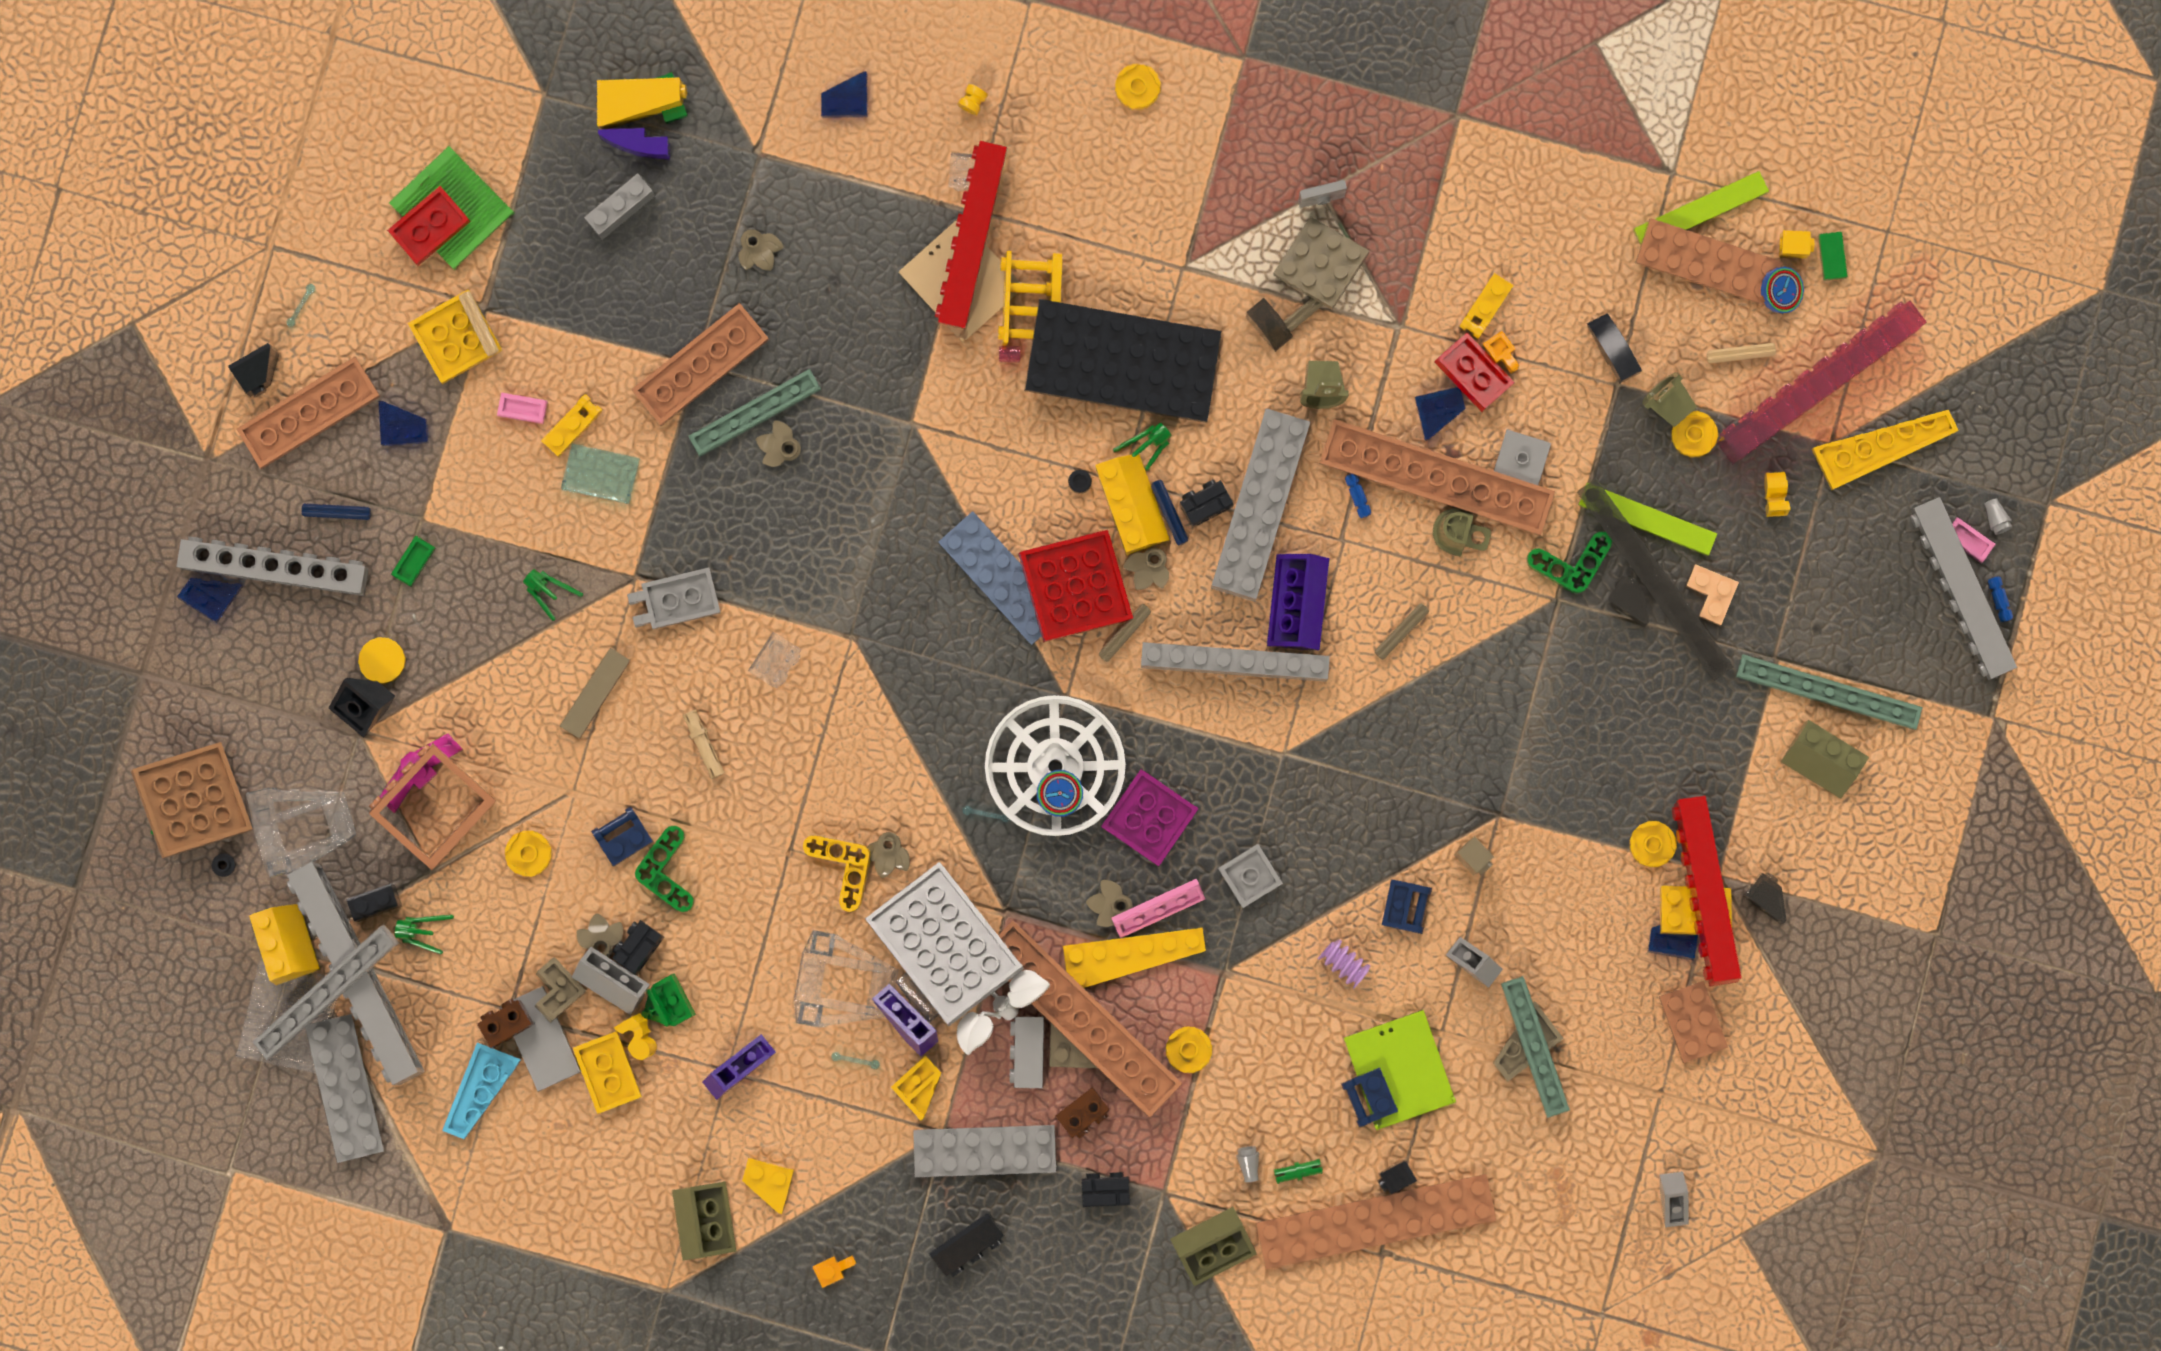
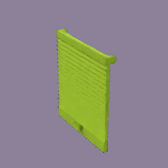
M1424 1010L1344 1037L1356 1075L1359 1076L1380 1067L1398 1112L1373 1122L1376 1131L1456 1103ZM1361 1086V1089H1362V1092H1363L1365 1101H1366V1103H1367L1369 1112H1370V1114H1372L1373 1112H1372V1110H1371V1107H1370V1105H1369V1103H1368V1100H1367V1098H1366V1095H1365V1093H1364V1091H1363V1088H1362V1086Z

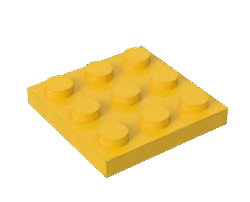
M459 295L408 323L442 384L492 357L486 354L459 299ZM479 309V311H480V313H481V315H482V317H483V319H484V321H485V323H486V325H487V327H488V329H489V331H490V333H491V335H492V338H493V340H494V342H495V344H496V346H497V348H498V352H497V353L503 351V349L501 348L499 342L497 341V339H496L494 333L492 332L490 326L488 325V323H487L485 317L483 316L481 310Z

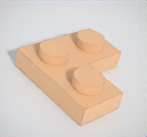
M1695 564L1686 587L1707 595L1699 617L1721 626L1739 582Z

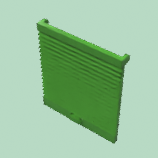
M448 146L400 191L389 204L403 217L439 186L444 189L471 221L436 251L455 271L456 267L515 213Z

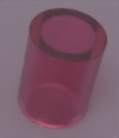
M999 346V362L1020 363V346Z

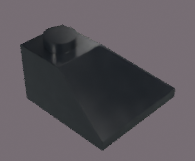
M267 343L228 365V368L249 397H258L267 391V387L271 386L279 353L273 346Z
M345 678L328 709L364 738L388 710L395 695L378 681Z

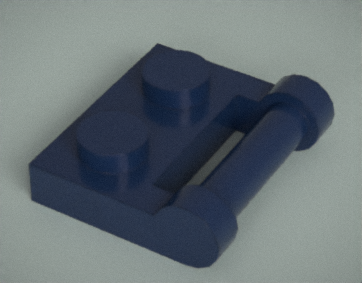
M631 806L625 809L626 812L601 828L598 829L596 827L591 831L613 867L653 843L652 838ZM630 820L633 822V827L609 842L605 840L604 836Z
M1391 879L1381 925L1423 934L1424 927H1422L1428 895H1431L1432 888ZM1417 892L1419 897L1412 925L1406 922L1412 893Z
M1380 1067L1341 1083L1343 1090H1346L1358 1118L1356 1120L1358 1127L1365 1126L1398 1112ZM1360 1083L1373 1112L1368 1116L1355 1089V1086Z

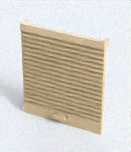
M957 220L898 272L934 312H936L937 304H942L944 295H940L942 282H947L949 276L945 269L948 258L952 259L954 250L950 248L953 236L958 237L959 227H956ZM986 244L966 330L948 326L962 343L1003 308L1004 271H1000V260ZM1011 273V283H1021ZM1010 292V300L1019 292Z

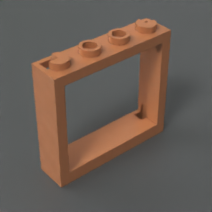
M434 743L430 747L426 744L417 753L419 756L414 764L410 761L401 770L403 776L398 781L393 779L385 788L388 792L382 798L377 796L369 805L371 808L369 814L431 870L437 866L496 802L495 798ZM435 755L483 800L428 857L382 816L380 812L424 764Z

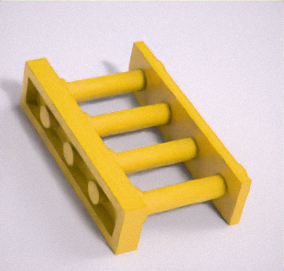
M1007 251L1005 257H1001L1000 271H1004L1003 318L1002 326H998V340H1002V346H1007L1009 338L1033 339L1034 330L1009 329V315L1036 316L1038 308L1010 306V292L1045 294L1049 296V301L1061 303L1062 254L1053 253L1051 260L1047 259V262L1011 260L1012 251ZM1011 269L1046 271V273H1050V282H1046V285L1011 283Z

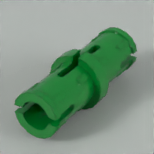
M1320 1159L1301 1164L1295 1162L1293 1166L1274 1169L1275 1176L1285 1174L1284 1176L1276 1177V1183L1279 1184L1294 1179L1300 1181L1303 1180L1302 1177L1323 1174L1322 1167L1312 1169V1167L1321 1165Z

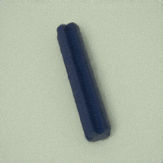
M1157 480L1153 482L1151 488L1176 544L1179 546L1187 543L1188 537L1163 481Z
M304 503L301 510L304 517L369 520L371 517V509L361 506Z

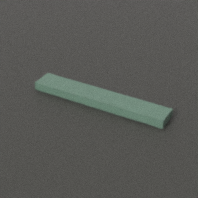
M808 369L692 433L688 437L699 457L819 392L821 388L811 370Z
M1524 976L1501 983L1546 1117L1549 1118L1570 1111Z

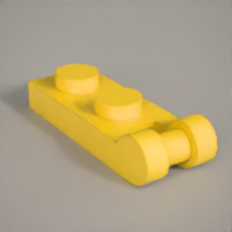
M1494 273L1459 327L1463 330L1471 331L1474 333L1473 336L1479 339L1514 285ZM1474 317L1482 321L1479 326L1472 322Z
M585 394L541 441L557 457H560L603 410L598 405L595 406L591 402V398ZM583 409L589 412L585 418L580 414Z

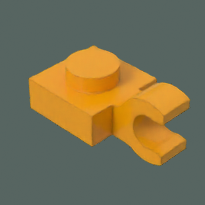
M1500 331L1483 343V347L1496 363L1502 360L1510 374L1519 369V364L1511 355L1515 351V347L1503 331Z
M853 1255L839 1262L833 1256L813 1266V1269L822 1288L843 1279L842 1271L855 1265L856 1261Z

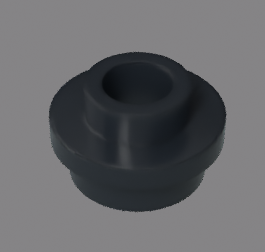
M222 853L214 857L212 870L216 875L227 877L235 870V860L229 854ZM226 861L227 867L223 870L220 869V862Z

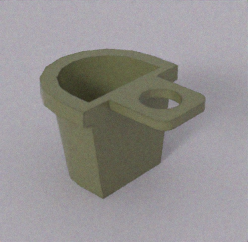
M1308 361L1306 365L1305 386L1300 394V403L1305 407L1314 409H1328L1343 404L1347 400L1349 392L1344 388L1339 362Z
M1676 372L1660 381L1642 401L1647 410L1652 408L1673 427L1678 425L1697 408L1681 383L1683 378Z
M1452 508L1444 511L1437 517L1433 525L1432 535L1436 545L1442 551L1461 557L1464 547L1485 551L1489 544L1491 530L1472 524L1473 514ZM1480 531L1484 534L1485 540L1482 544L1473 543L1471 536L1474 532Z

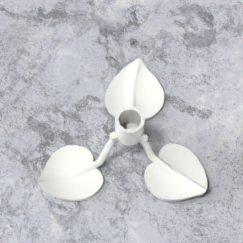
M1023 970L1015 975L1010 981L1009 987L1011 992H1008L1007 996H999L995 992L991 994L995 998L993 1001L995 1013L983 1011L978 1015L975 1012H969L960 1020L957 1027V1039L962 1050L967 1055H970L973 1050L988 1040L993 1031V1023L989 1017L1000 1019L1002 1016L1006 1020L1014 1019L1018 1014L1019 1008L1025 1007L1038 999L1049 988L1050 983L1031 970Z

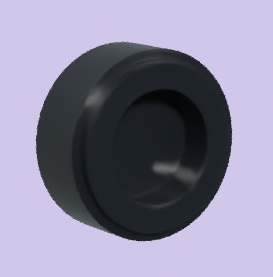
M1076 470L1069 476L1068 483L1073 492L1082 494L1090 489L1092 480L1088 472Z

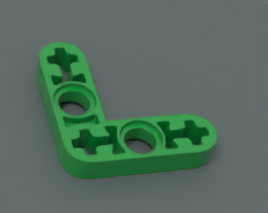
M1605 532L1595 533L1575 567L1540 548L1530 551L1526 558L1527 564L1532 570L1576 594L1582 593L1590 584L1612 545V539ZM1601 537H1604V543L1607 544V546H1602L1599 549L1598 554H1602L1600 558L1596 553L1590 552L1588 550L1589 548H1591L1594 551V549L1596 548L1597 542L1595 541V538L1600 539ZM1539 553L1542 555L1541 560L1546 563L1548 558L1551 559L1552 562L1547 567V571L1542 570L1545 567L1542 563L1534 565V559L1531 556H1536ZM1587 556L1593 557L1596 561V565L1592 569H1587L1583 565V559ZM1561 565L1564 569L1563 576L1554 577L1551 573L1552 566ZM1578 568L1584 573L1590 574L1589 578L1587 575H1584L1581 583L1584 584L1583 587H1573L1574 582L1572 578L1577 579L1581 572L1577 571Z
M669 826L638 865L635 877L642 885L676 910L688 912L694 906L693 896L662 873V870L685 840V833L680 827ZM678 830L679 841L673 840L669 845L674 847L672 851L660 844L663 840L665 843L670 840L671 837L668 835L670 831L676 832ZM659 848L664 849L667 853L666 859L662 862H657L654 859V852ZM648 859L660 866L658 870L655 867L651 869L650 874L652 877L650 879H641L642 873L640 871L642 869L647 870L650 867V864L646 863ZM663 881H668L671 884V891L666 895L661 894L658 890L659 884ZM676 888L680 890L676 893L682 898L685 896L689 897L687 899V902L690 903L688 907L682 906L680 908L678 906L680 902L674 897L672 902L668 900L674 895Z

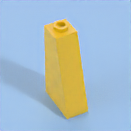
M680 78L597 80V126L600 129H612L683 105V99L687 98L686 84L683 85Z

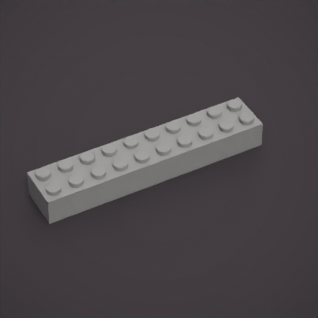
M311 862L287 874L289 878L287 885L292 894H297L300 900L297 905L301 913L308 916L310 920L308 927L313 936H318L321 942L318 944L319 949L324 957L328 956L331 962L329 969L332 971L361 943L321 864ZM372 967L342 995L345 999L349 998L352 1007H350L351 1013L356 1020H360L363 1026L360 1028L366 1041L370 1040L374 1047L371 1049L372 1055L377 1062L380 1061L384 1067L382 1074L386 1082H391L392 1085H401L425 1073Z

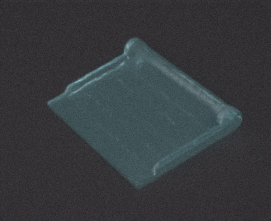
M572 444L561 490L630 504L640 458Z

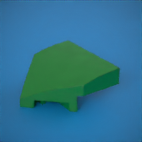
M675 973L653 984L652 988L647 990L648 997L641 1014L647 1020L650 1019L668 1027L676 1026L696 1015Z

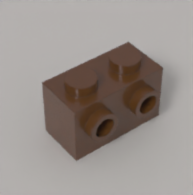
M512 998L501 1004L502 1009L496 1013L491 1010L480 1017L482 1021L477 1023L490 1048L501 1045L535 1025L521 1000L514 1001Z
M1092 1087L1055 1115V1117L1071 1138L1077 1136L1080 1139L1090 1131L1088 1128L1090 1124L1095 1121L1098 1125L1108 1117L1106 1112L1110 1109Z

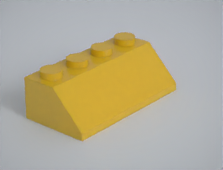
M1132 454L1121 456L1095 465V470L1126 556L1170 541L1140 454L1136 457H1132Z

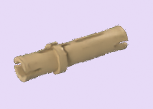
M695 709L682 715L691 733L689 736L691 740L694 739L710 778L714 779L724 774L725 772L707 735L708 730L701 723L697 710Z

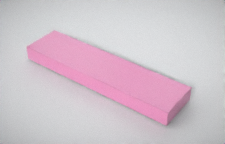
M1194 879L1111 919L1120 938L1201 902L1205 900V897L1197 879Z

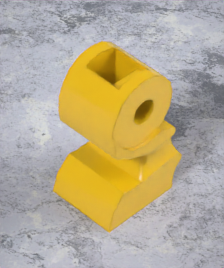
M1785 472L1765 473L1766 517L1787 516L1790 511V503L1785 501L1788 491V481L1786 480Z
M641 1013L613 1027L622 1034L633 1031L634 1036L628 1045V1050L637 1060H644L653 1056L657 1050L655 1040L648 1037L651 1032L647 1025L648 1020Z

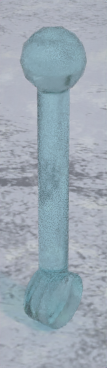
M313 284L306 286L304 297L292 317L287 319L286 324L289 327L295 325V319L308 297L315 292L316 288Z
M964 806L962 809L965 815L972 813L1001 819L1005 823L1010 821L1005 814L1001 815L971 809L970 806Z
M834 1052L831 1055L833 1061L844 1060L868 1065L873 1069H878L880 1066L877 1060L867 1061L840 1055L838 1052Z

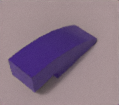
M644 128L598 129V135L603 141L624 152L652 159H670V141L667 136L647 137Z

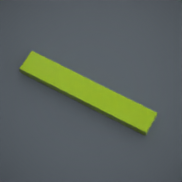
M1757 171L1655 218V220L1689 230L1765 195L1769 190L1760 171ZM1648 222L1633 229L1640 245Z
M1586 483L1578 503L1581 507L1709 556L1717 536L1715 532L1589 483Z

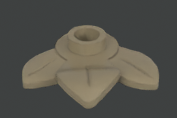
M754 229L747 230L741 236L742 249L739 253V262L745 270L750 269L755 264L763 270L771 271L774 266L773 252L783 249V244L771 233L761 234ZM752 236L757 240L755 245L748 243V239Z
M781 421L773 422V434H764L756 438L759 448L766 453L762 463L767 466L777 467L785 460L792 461L800 455L801 447L799 442L793 438L791 428ZM792 446L794 450L788 454L785 452V448Z
M1150 548L1145 553L1136 552L1124 563L1126 570L1135 572L1134 585L1137 590L1146 589L1153 582L1158 587L1163 588L1169 579V572L1165 567L1166 555L1159 548ZM1152 556H1158L1159 562L1153 564L1151 563L1150 558Z
M886 832L879 837L877 842L868 845L867 848L871 853L870 861H875V870L881 878L890 875L895 867L904 871L909 869V853L901 846L900 838L895 833ZM885 841H890L892 848H887Z
M1102 880V893L1087 899L1086 904L1093 912L1099 914L1097 919L1098 926L1110 927L1114 925L1111 918L1133 908V904L1128 896L1123 895L1121 887L1117 883L1110 880ZM1119 902H1123L1126 905L1123 911H1119L1116 907Z
M598 913L590 920L588 930H577V941L581 947L586 949L593 947L597 950L600 944H604L606 950L602 954L608 958L612 954L613 947L623 937L621 922L609 926L606 919Z

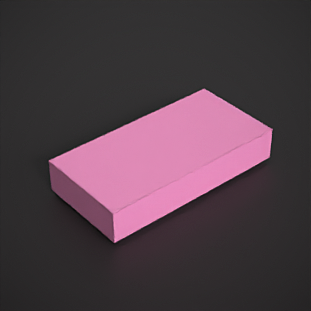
M501 393L497 416L544 424L548 401Z
M1957 517L1952 524L1965 553L1979 563H1983L1995 546V543Z

